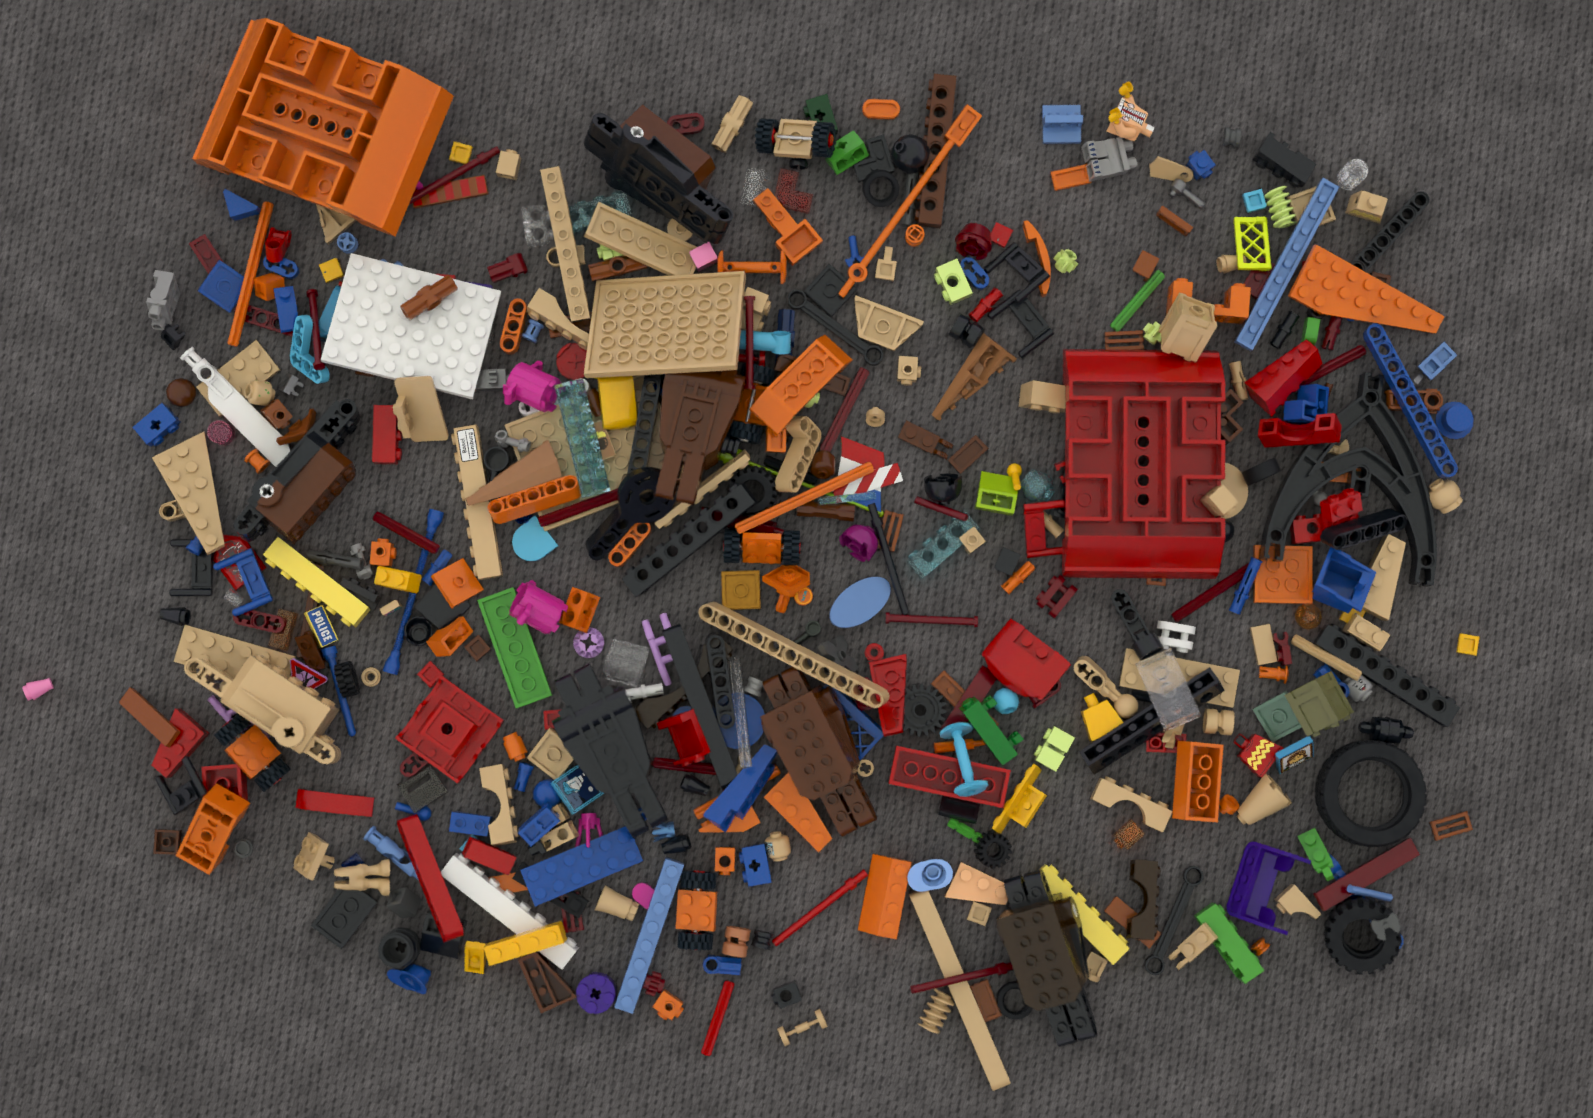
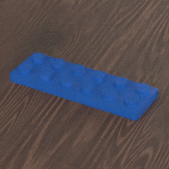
M625 826L591 840L589 848L584 843L520 871L534 906H538L640 863L643 859L635 839Z

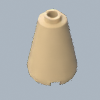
M1266 773L1237 810L1239 813L1237 818L1243 824L1251 825L1289 806L1292 802L1286 794L1284 795L1280 786Z

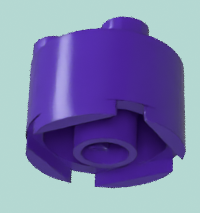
M593 972L586 975L576 989L578 1004L583 1010L591 1014H598L608 1010L615 1001L617 994L614 980L601 972ZM594 988L601 991L599 997L597 995L593 996Z

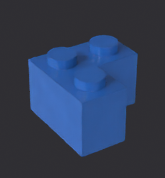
M1319 384L1299 386L1297 400L1285 401L1283 420L1303 425L1312 422L1318 414H1327L1329 387Z

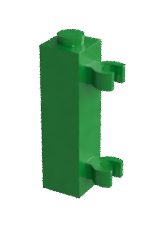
M991 695L987 696L981 703L975 697L966 699L962 702V706L959 708L973 726L996 760L1002 766L1018 755L1013 746L1023 740L1022 736L1017 731H1014L1008 738L1004 736L987 713L988 709L997 704Z

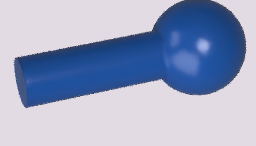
M396 802V810L413 815L417 814L420 821H427L431 817V810L427 806L417 808Z

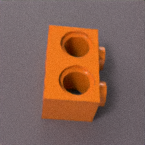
M572 587L566 602L568 609L566 612L563 611L559 623L587 633L600 597Z

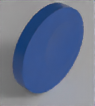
M732 693L735 723L728 729H724L720 725L719 727L727 747L742 749L753 745L762 736L764 731L760 717L765 713L760 703L753 697L743 693ZM724 696L718 701V703L725 704L728 700V697ZM724 714L721 717L722 723L730 721V715Z

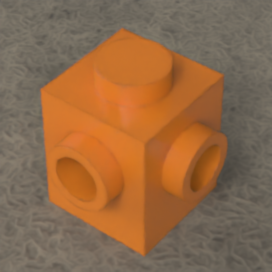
M378 538L377 542L372 541L370 565L392 567V560L396 559L397 549L394 548V544L389 543V539Z
M666 989L663 990L653 1005V1008L658 1011L657 1014L664 1020L668 1018L672 1020L674 1016L678 1018L684 1010L681 1007L683 1001Z

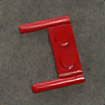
M1065 500L1023 504L1027 558L1062 554V547L1046 548L1043 510L1065 507Z

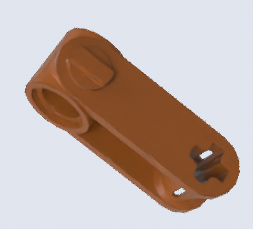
M1437 389L1417 390L1429 414H1437L1443 404V396L1440 391H1437ZM1385 390L1384 394L1386 395V406L1390 411H1402L1393 392ZM1407 397L1406 403L1413 406L1414 400L1411 397ZM1428 397L1434 398V406L1429 405Z

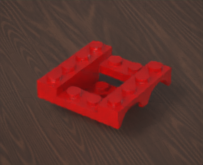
M441 675L432 691L419 704L410 721L395 739L459 784L505 720ZM446 723H450L453 727V731L448 735L442 731V727Z

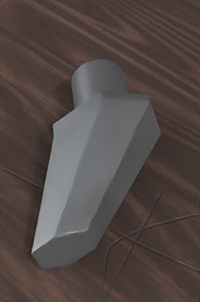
M1420 370L1410 379L1416 387L1422 384L1426 376Z

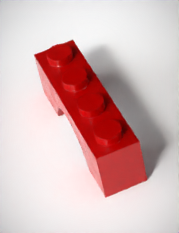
M1336 413L1318 414L1312 422L1303 425L1290 424L1282 421L1280 418L1260 419L1258 437L1264 448L1340 442L1342 425Z

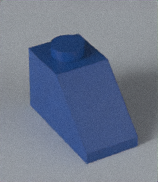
M293 286L274 288L281 333L293 331L295 319L298 316Z

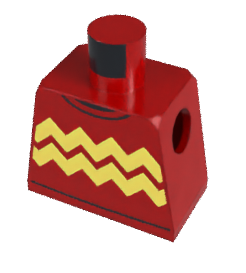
M1239 733L1233 741L1235 745L1241 748L1237 757L1258 778H1262L1276 760V752L1283 749V747L1257 734H1252L1247 739Z

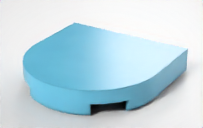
M533 516L515 531L512 539L515 553L526 561H538L558 547V544L548 531H544V528L540 526L536 516Z

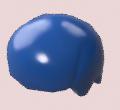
M542 780L536 784L533 789V800L536 805L543 807L549 802L553 808L560 803L561 798L550 784L554 780Z

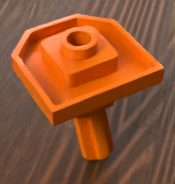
M782 565L762 576V581L775 588L776 592L780 594L776 605L777 612L785 613L790 597H795L798 591L810 585V572L797 565Z

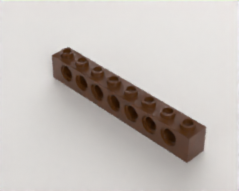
M934 74L933 80L929 79L928 91H932L931 98H927L926 109H929L930 113L929 116L925 117L924 128H928L927 135L923 136V139L930 149L936 147L941 151L948 141L944 135L952 125L957 76ZM938 92H943L946 95V97L944 99H939L936 96V94ZM942 111L944 116L938 118L934 115V112ZM939 129L942 131V135L935 136L932 131ZM931 151L928 161L924 166V171L919 174V180L937 156L932 154ZM949 153L938 166L939 171L933 173L917 196V202H920V209H916L915 220L918 221L919 226L941 228ZM932 184L936 186L937 190L930 192L926 187ZM932 203L935 208L929 211L924 205Z

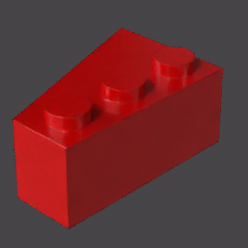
M175 708L170 722L181 731L170 748L160 743L151 765L165 778H172L183 765L182 759L190 757L210 734L181 708Z

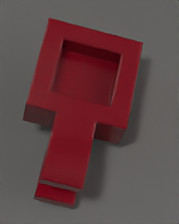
M1283 632L1282 640L1278 639L1277 633H1273V641L1279 645V650H1276L1277 661L1281 662V665L1292 664L1290 645H1288V633Z

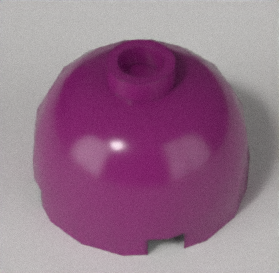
M852 525L839 538L842 547L846 545L853 552L849 554L861 562H865L867 559L870 561L877 551L878 540L875 531L870 526Z

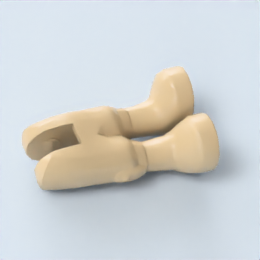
M389 859L382 860L379 864L372 866L358 864L356 866L334 869L335 876L349 877V880L335 881L334 888L364 891L368 888L378 889L383 896H389L390 894L388 878L390 876ZM369 875H379V876H383V877L372 878V879L365 878L366 876H369Z

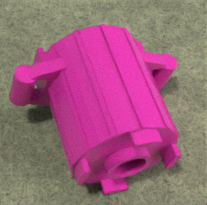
M536 361L532 365L523 362L517 364L510 372L506 385H503L504 403L506 405H511L514 401L518 400L542 412H553L557 408L554 403L560 391L564 392V384L560 383V379L543 372L542 361Z
M533 580L525 583L522 582L516 590L518 593L511 604L509 615L516 618L519 625L525 623L544 634H550L551 631L555 633L559 628L557 623L561 618L562 610L566 612L568 605L564 604V601L538 588Z

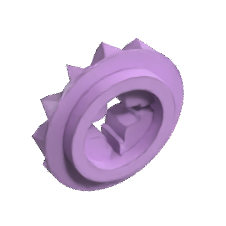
M589 627L587 633L578 631L574 637V649L584 658L596 657L603 650L604 638L594 628ZM591 634V641L597 645H590L586 651V644L580 641L587 640Z

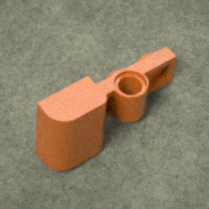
M768 188L753 199V202L765 215L769 224L782 236L775 242V246L780 252H785L786 260L792 266L823 243L821 237L808 221L804 219L797 224Z

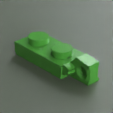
M1313 828L1297 836L1309 860H1311L1315 872L1317 871L1318 874L1322 872L1327 882L1334 879L1330 868L1334 867L1333 861L1316 829Z

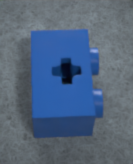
M161 403L132 428L147 445L152 447L153 445L158 446L164 441L163 437L168 433L172 434L179 428L178 424L181 421L166 404ZM156 423H160V424H159V427H160L159 430L156 429V428H157Z
M454 811L451 813L449 831L490 836L488 825L492 823L493 816Z
M765 843L742 847V852H739L740 863L745 865L746 871H742L744 883L748 882V887L771 883ZM752 860L760 863L756 871H754L753 867L749 866L752 864Z

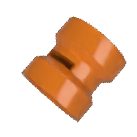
M917 224L910 225L905 234L906 243L913 247L919 246L924 239V229Z

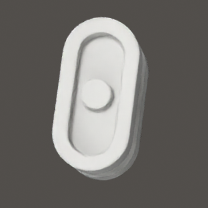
M1166 621L1157 622V629L1162 630L1161 636L1157 637L1163 645V649L1169 650V646L1175 647L1177 652L1188 653V650H1192L1193 642L1188 641L1189 634L1195 635L1196 627ZM1170 631L1181 633L1180 639L1169 638Z

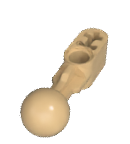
M1081 656L1077 659L1074 665L1076 675L1090 688L1097 690L1103 697L1111 699L1114 702V710L1119 717L1127 719L1137 713L1138 701L1134 696L1121 694L1116 689V685L1107 677L1106 672L1090 657ZM1085 663L1087 667L1081 669L1080 666ZM1100 676L1103 682L1096 683L1093 677Z

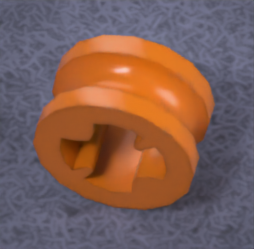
M1262 937L1250 949L1256 951V956H1260L1270 947V944L1265 943V939Z

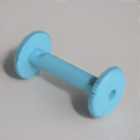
M967 722L950 724L940 732V737L943 739L954 738V747L962 778L965 780V783L955 788L954 792L961 797L979 794L988 786L985 780L974 781L973 779L974 774L966 743L962 736L973 730V726Z

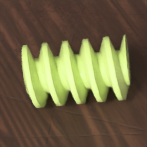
M1287 186L1272 189L1264 196L1265 199H1270L1266 204L1271 207L1269 213L1274 214L1271 216V220L1276 221L1273 224L1274 228H1286L1298 223V221H1291L1296 215L1289 214L1294 208L1287 207V204L1292 202L1291 200H1285L1289 192H1283V190Z

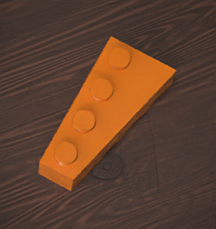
M788 772L764 798L820 852L832 840V837L811 801L800 796Z

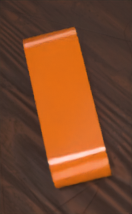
M516 298L511 301L502 331L500 347L508 355L515 354L518 351L528 315L527 304L522 299ZM523 305L524 309L522 312L516 313L514 311L515 306ZM512 323L519 324V327L516 331L510 330V325ZM513 341V348L505 349L506 342Z
M649 523L634 524L609 553V562L615 567L625 565L652 532L651 525ZM641 524L648 526V530L644 534L638 533V527ZM631 538L635 540V546L629 549L626 548L625 542ZM616 553H621L623 556L620 563L613 562V556Z

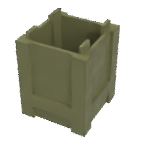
M1332 671L1285 694L1306 736L1312 734L1313 737L1320 735L1319 731L1322 729L1326 731L1330 728H1335L1340 725L1338 721L1350 719V714L1354 712Z

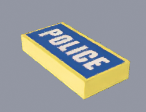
M323 605L304 613L319 648L338 640Z

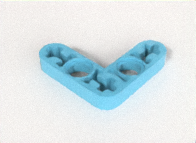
M309 315L297 316L294 323L290 362L293 367L317 384L326 383L330 378L328 368L325 366L323 370H315L313 368L315 359L309 354L313 329L312 319Z

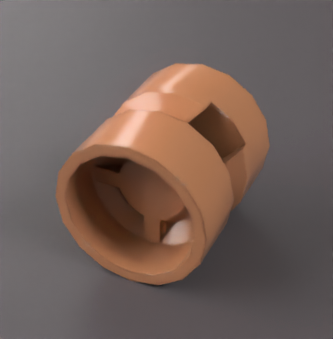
M726 926L724 937L727 941L723 942L722 954L745 958L748 949L746 942L749 941L751 930Z

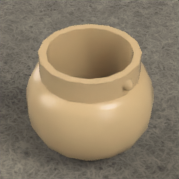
M1440 478L1429 486L1428 492L1432 507L1439 510L1442 514L1454 510L1463 501L1460 497L1459 487L1452 480Z

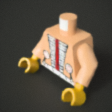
M1128 81L1119 88V93L1125 97H1122L1116 108L1109 111L1110 124L1107 132L1120 138L1136 141L1139 133L1150 137L1155 127L1145 123L1148 113L1135 104L1133 96L1129 94L1133 91V85Z

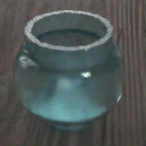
M1032 469L1021 482V490L1024 496L1032 503L1047 502L1055 492L1053 489V479L1042 471L1038 472Z

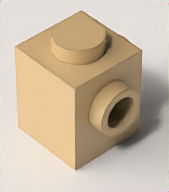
M899 356L897 381H900L901 385H912V382H916L917 378L921 377V366H918V357Z

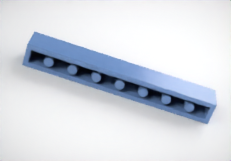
M668 857L664 859L614 1004L616 1009L631 1014L634 1012L684 867L683 862Z

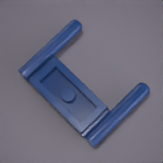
M252 548L213 565L214 570L218 571L237 563L236 565L248 594L252 599V602L233 609L232 614L234 616H239L273 601Z

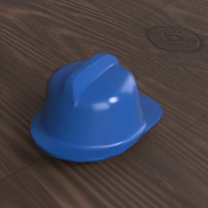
M410 964L403 970H388L387 977L391 982L404 989L426 994L427 989L425 986L431 976L430 970L416 964Z

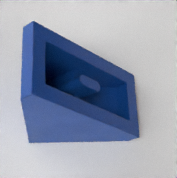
M224 189L223 193L229 215L234 221L260 214L261 209L258 206Z

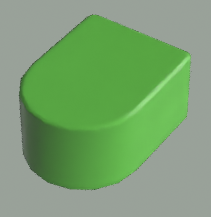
M1307 317L1304 320L1301 343L1307 339L1313 345L1316 344L1320 319Z

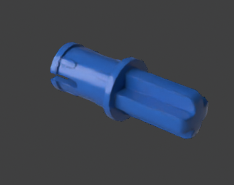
M445 549L442 550L434 563L431 562V567L422 580L432 586L434 581L431 576L447 565L452 558V554Z

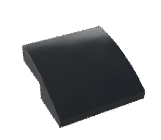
M436 584L415 606L419 612L439 629L445 628L458 617H462L471 607L465 601L451 609Z

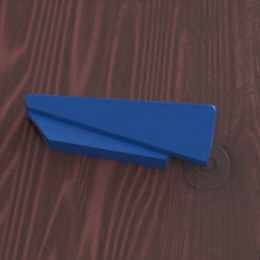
M763 745L705 811L703 816L724 832L728 830L735 816L743 820L774 772L775 766L771 762L778 754V751L768 745Z

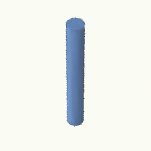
M1353 885L1347 886V892L1374 897L1375 899L1389 902L1393 899L1392 894Z

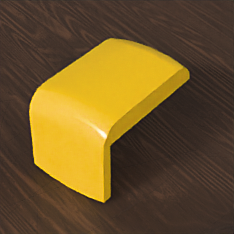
M633 376L595 378L598 381L603 429L617 430L635 426L637 410Z

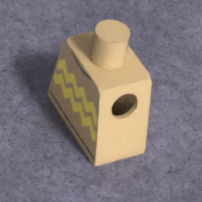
M1359 191L1350 196L1345 213L1380 224L1388 199L1366 191Z

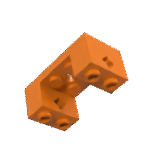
M1177 278L1176 281L1174 280L1168 287L1166 315L1179 292L1192 298L1193 282H1188V279ZM1235 283L1234 286H1231L1225 292L1224 305L1214 304L1215 321L1242 324L1248 319L1251 287H1245V284Z
M216 783L203 797L176 856L210 875L223 860L229 848V845L226 843L234 827L244 817L250 802Z

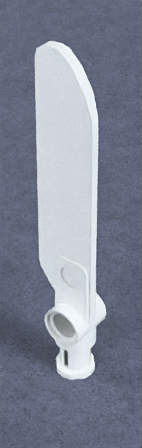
M193 347L189 348L180 359L182 361L185 360L192 367V371L197 375L198 379L208 386L209 401L276 467L291 451L288 444L279 446L276 442L277 438L282 435L217 371L216 367L211 365L205 358L202 359L194 351ZM205 368H209L212 373L208 379L203 376Z

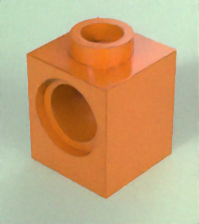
M716 847L715 871H719V875H731V872L735 871V847ZM722 856L730 858L731 863L729 866L725 867L720 864Z

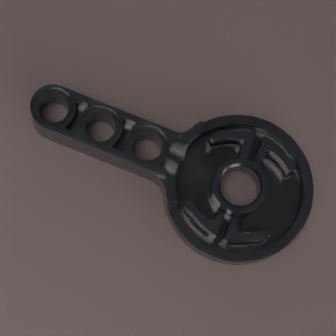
M642 467L630 472L622 480L617 493L619 505L585 543L589 557L592 560L597 561L604 558L634 524L655 522L670 512L675 504L676 493L674 499H668V501L665 498L655 496L661 469ZM644 490H653L650 497H639Z

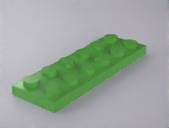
M512 587L477 601L515 708L517 709L553 696L528 625L525 623L519 625L517 619L509 615L511 604L517 595L515 588Z

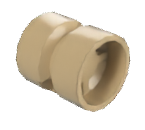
M1205 708L1203 733L1215 734L1218 731L1220 735H1232L1234 711L1221 710V712H1218L1217 709Z

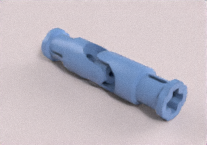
M375 826L371 827L363 840H368L376 847L378 852L390 858L407 875L413 876L418 880L408 852L399 848L388 836L378 832ZM404 856H406L410 861V863L408 864H402L400 862H402Z

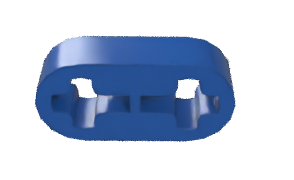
M265 256L263 264L270 272L288 279H294L298 276L299 267L293 261L283 258L282 261L277 262L280 264L279 267L275 265L270 267ZM291 265H293L292 268L295 271L293 273L290 272L288 275V272L285 269H283V266L290 268Z
M966 257L962 259L960 266L967 280L976 289L986 288L989 284L988 274L973 258ZM965 262L968 264L972 263L973 273L969 269L964 270ZM975 274H977L980 278H985L984 285L981 283H976L978 279L976 278Z

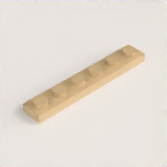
M745 449L700 483L695 504L699 503L704 498L703 495L708 491L710 493L715 491L719 487L718 484L720 482L729 480L737 469L742 470L749 464L750 455ZM676 501L670 512L660 520L655 521L654 524L659 529L663 526H669L673 522V518L678 514L681 516L686 513L691 504Z

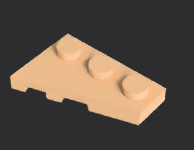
M960 862L944 896L946 898L1006 905L1008 901L1004 882Z

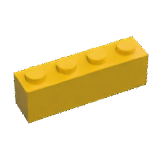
M561 920L487 943L483 948L488 964L491 966L563 944L567 940V936Z

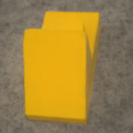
M466 941V972L484 974L486 954L483 947L486 945L485 943Z

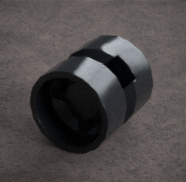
M960 314L948 335L956 340L961 339L962 344L972 348L984 327L976 322L970 323L968 317Z

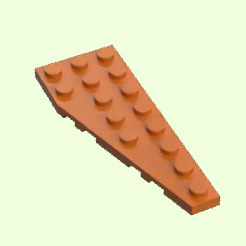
M1313 245L1288 294V297L1322 315L1433 334L1437 333L1445 317L1318 245Z

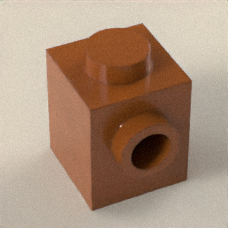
M279 399L272 400L260 410L275 429L280 427L284 429L291 423L290 419L293 417Z

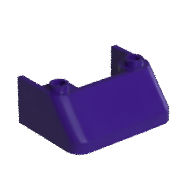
M1257 842L1248 843L1227 902L1226 909L1228 914L1269 930L1288 935V931L1274 927L1276 914L1272 909L1267 908V904L1278 870L1288 872L1293 867L1295 860L1308 864L1311 863V860Z

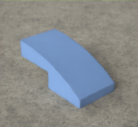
M1443 342L1417 367L1431 381L1457 355Z

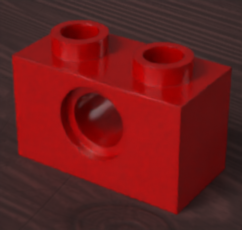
M1314 514L1313 518L1306 519L1305 515L1296 516L1290 526L1292 544L1320 542V536L1324 530L1322 514ZM1308 524H1312L1315 527L1313 534L1307 531Z

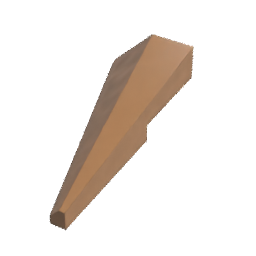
M983 333L932 415L940 421L942 419L940 416L948 408L954 410L956 408L954 403L962 397L965 400L989 382L988 378L995 371L1000 374L1005 363L1009 360L1014 363L1017 358Z
M549 440L544 441L542 445L530 451L520 461L512 464L494 477L488 484L480 487L477 492L465 498L467 505L470 506L516 493L561 478L559 464Z

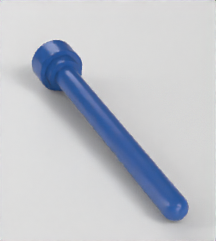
M336 646L321 649V653L325 660H328L348 735L353 737L356 731L346 698L342 697L334 674V665L337 664L335 659L337 657L336 653H338Z

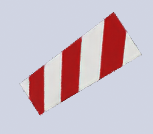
M898 463L875 469L872 473L833 490L837 501L901 482L903 478Z

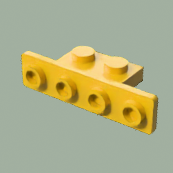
M1033 764L1026 770L1024 779L1015 787L1011 799L1007 800L1004 804V810L995 818L992 827L994 831L1001 834L1010 819H1013L1025 828L1029 825L1047 797L1046 794L1032 786L1042 771L1037 765Z

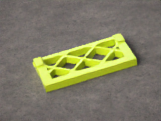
M1234 217L1238 270H1272L1267 217ZM1240 224H1245L1248 228L1241 232ZM1255 224H1262V233L1254 227ZM1250 229L1259 235L1254 241L1245 235ZM1241 238L1250 244L1245 250L1242 248ZM1260 238L1263 239L1264 250L1256 244ZM1252 246L1260 252L1256 258L1247 252ZM1243 254L1251 260L1250 263L1243 262ZM1262 254L1265 256V263L1257 261Z

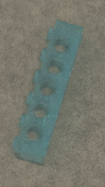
M583 379L554 385L582 498L610 492Z

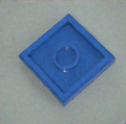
M218 260L197 291L230 313L238 302L244 276L221 260Z

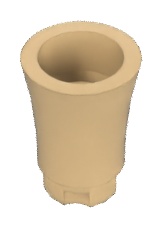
M605 885L595 911L605 912L633 921L639 903L632 901L633 899L625 897Z

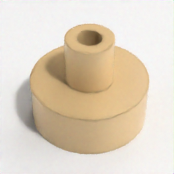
M873 407L867 411L866 423L869 426L879 427L884 424L885 413L883 410Z

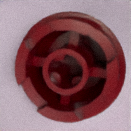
M966 224L955 237L956 251L964 257L968 254L976 256V260H982L992 250L991 233L988 228L981 224Z

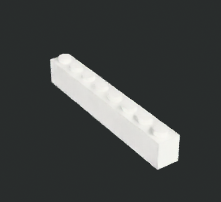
M458 853L453 855L441 871L442 876L514 933L519 934L548 925L545 922L546 918L532 912L530 910L531 907L524 901L519 902L515 898L516 895L510 890L506 889L504 891L499 887L500 883L495 878L491 877L489 879L481 867L473 866L469 863L470 859L465 858L462 853L460 855ZM567 937L565 943L540 950L539 952L560 969H563L578 950V947L572 938Z

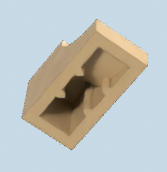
M1290 884L1274 899L1277 902L1275 906L1283 914L1285 912L1289 915H1292L1294 912H1305L1313 919H1317L1321 915L1294 884Z

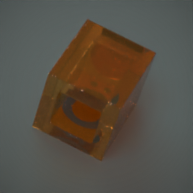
M1129 819L1112 835L1115 837L1113 841L1120 849L1124 847L1128 850L1145 834L1133 820Z

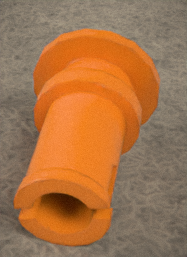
M1285 665V669L1281 668V666H1277V668L1259 667V678L1276 679V681L1284 680V684L1287 683L1289 676L1288 665Z

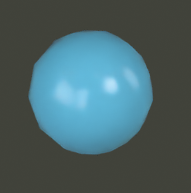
M1001 688L996 691L993 698L997 702L994 706L997 712L1009 714L1017 710L1019 697L1015 692L1008 688Z

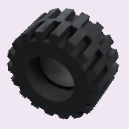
M746 467L739 471L730 483L731 488L736 483L740 485L745 484L749 480H757L764 486V497L746 511V515H755L772 507L778 497L779 492L775 488L776 478L771 475L772 472L765 470L764 467ZM735 498L730 499V501H733V506L736 508L738 505L737 500Z

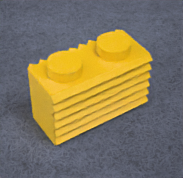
M378 566L374 584L417 594L422 576L408 571Z

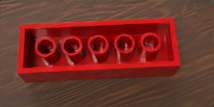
M895 746L888 784L1003 808L1011 770L971 762L974 781L985 780L988 786L979 794L961 797L954 792L955 788L965 783L957 758Z

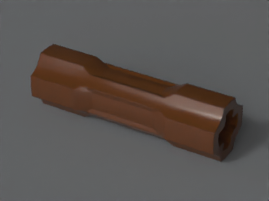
M812 500L797 507L796 516L823 517L854 522L855 505L815 502Z

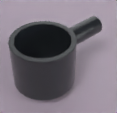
M491 447L484 454V464L491 471L490 481L498 473L510 467L511 464L510 455L501 447Z

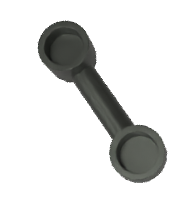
M814 620L809 621L805 627L806 631L793 640V642L801 645L808 638L819 636L821 633L820 624Z

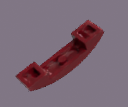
M983 665L981 666L940 730L950 724L958 722L968 723V720L959 708L962 706V702L968 698L975 697L980 703L983 701L996 681V678L989 669Z

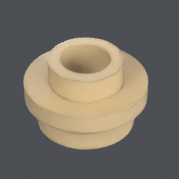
M370 667L363 671L361 679L366 686L373 687L380 682L381 674L376 668ZM371 673L375 676L372 681L368 679V675Z

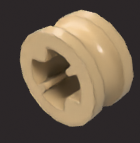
M861 760L857 771L858 774L863 777L870 776L874 771V765L869 760ZM862 763L871 766V770L868 769L869 773L865 774L864 771H860Z

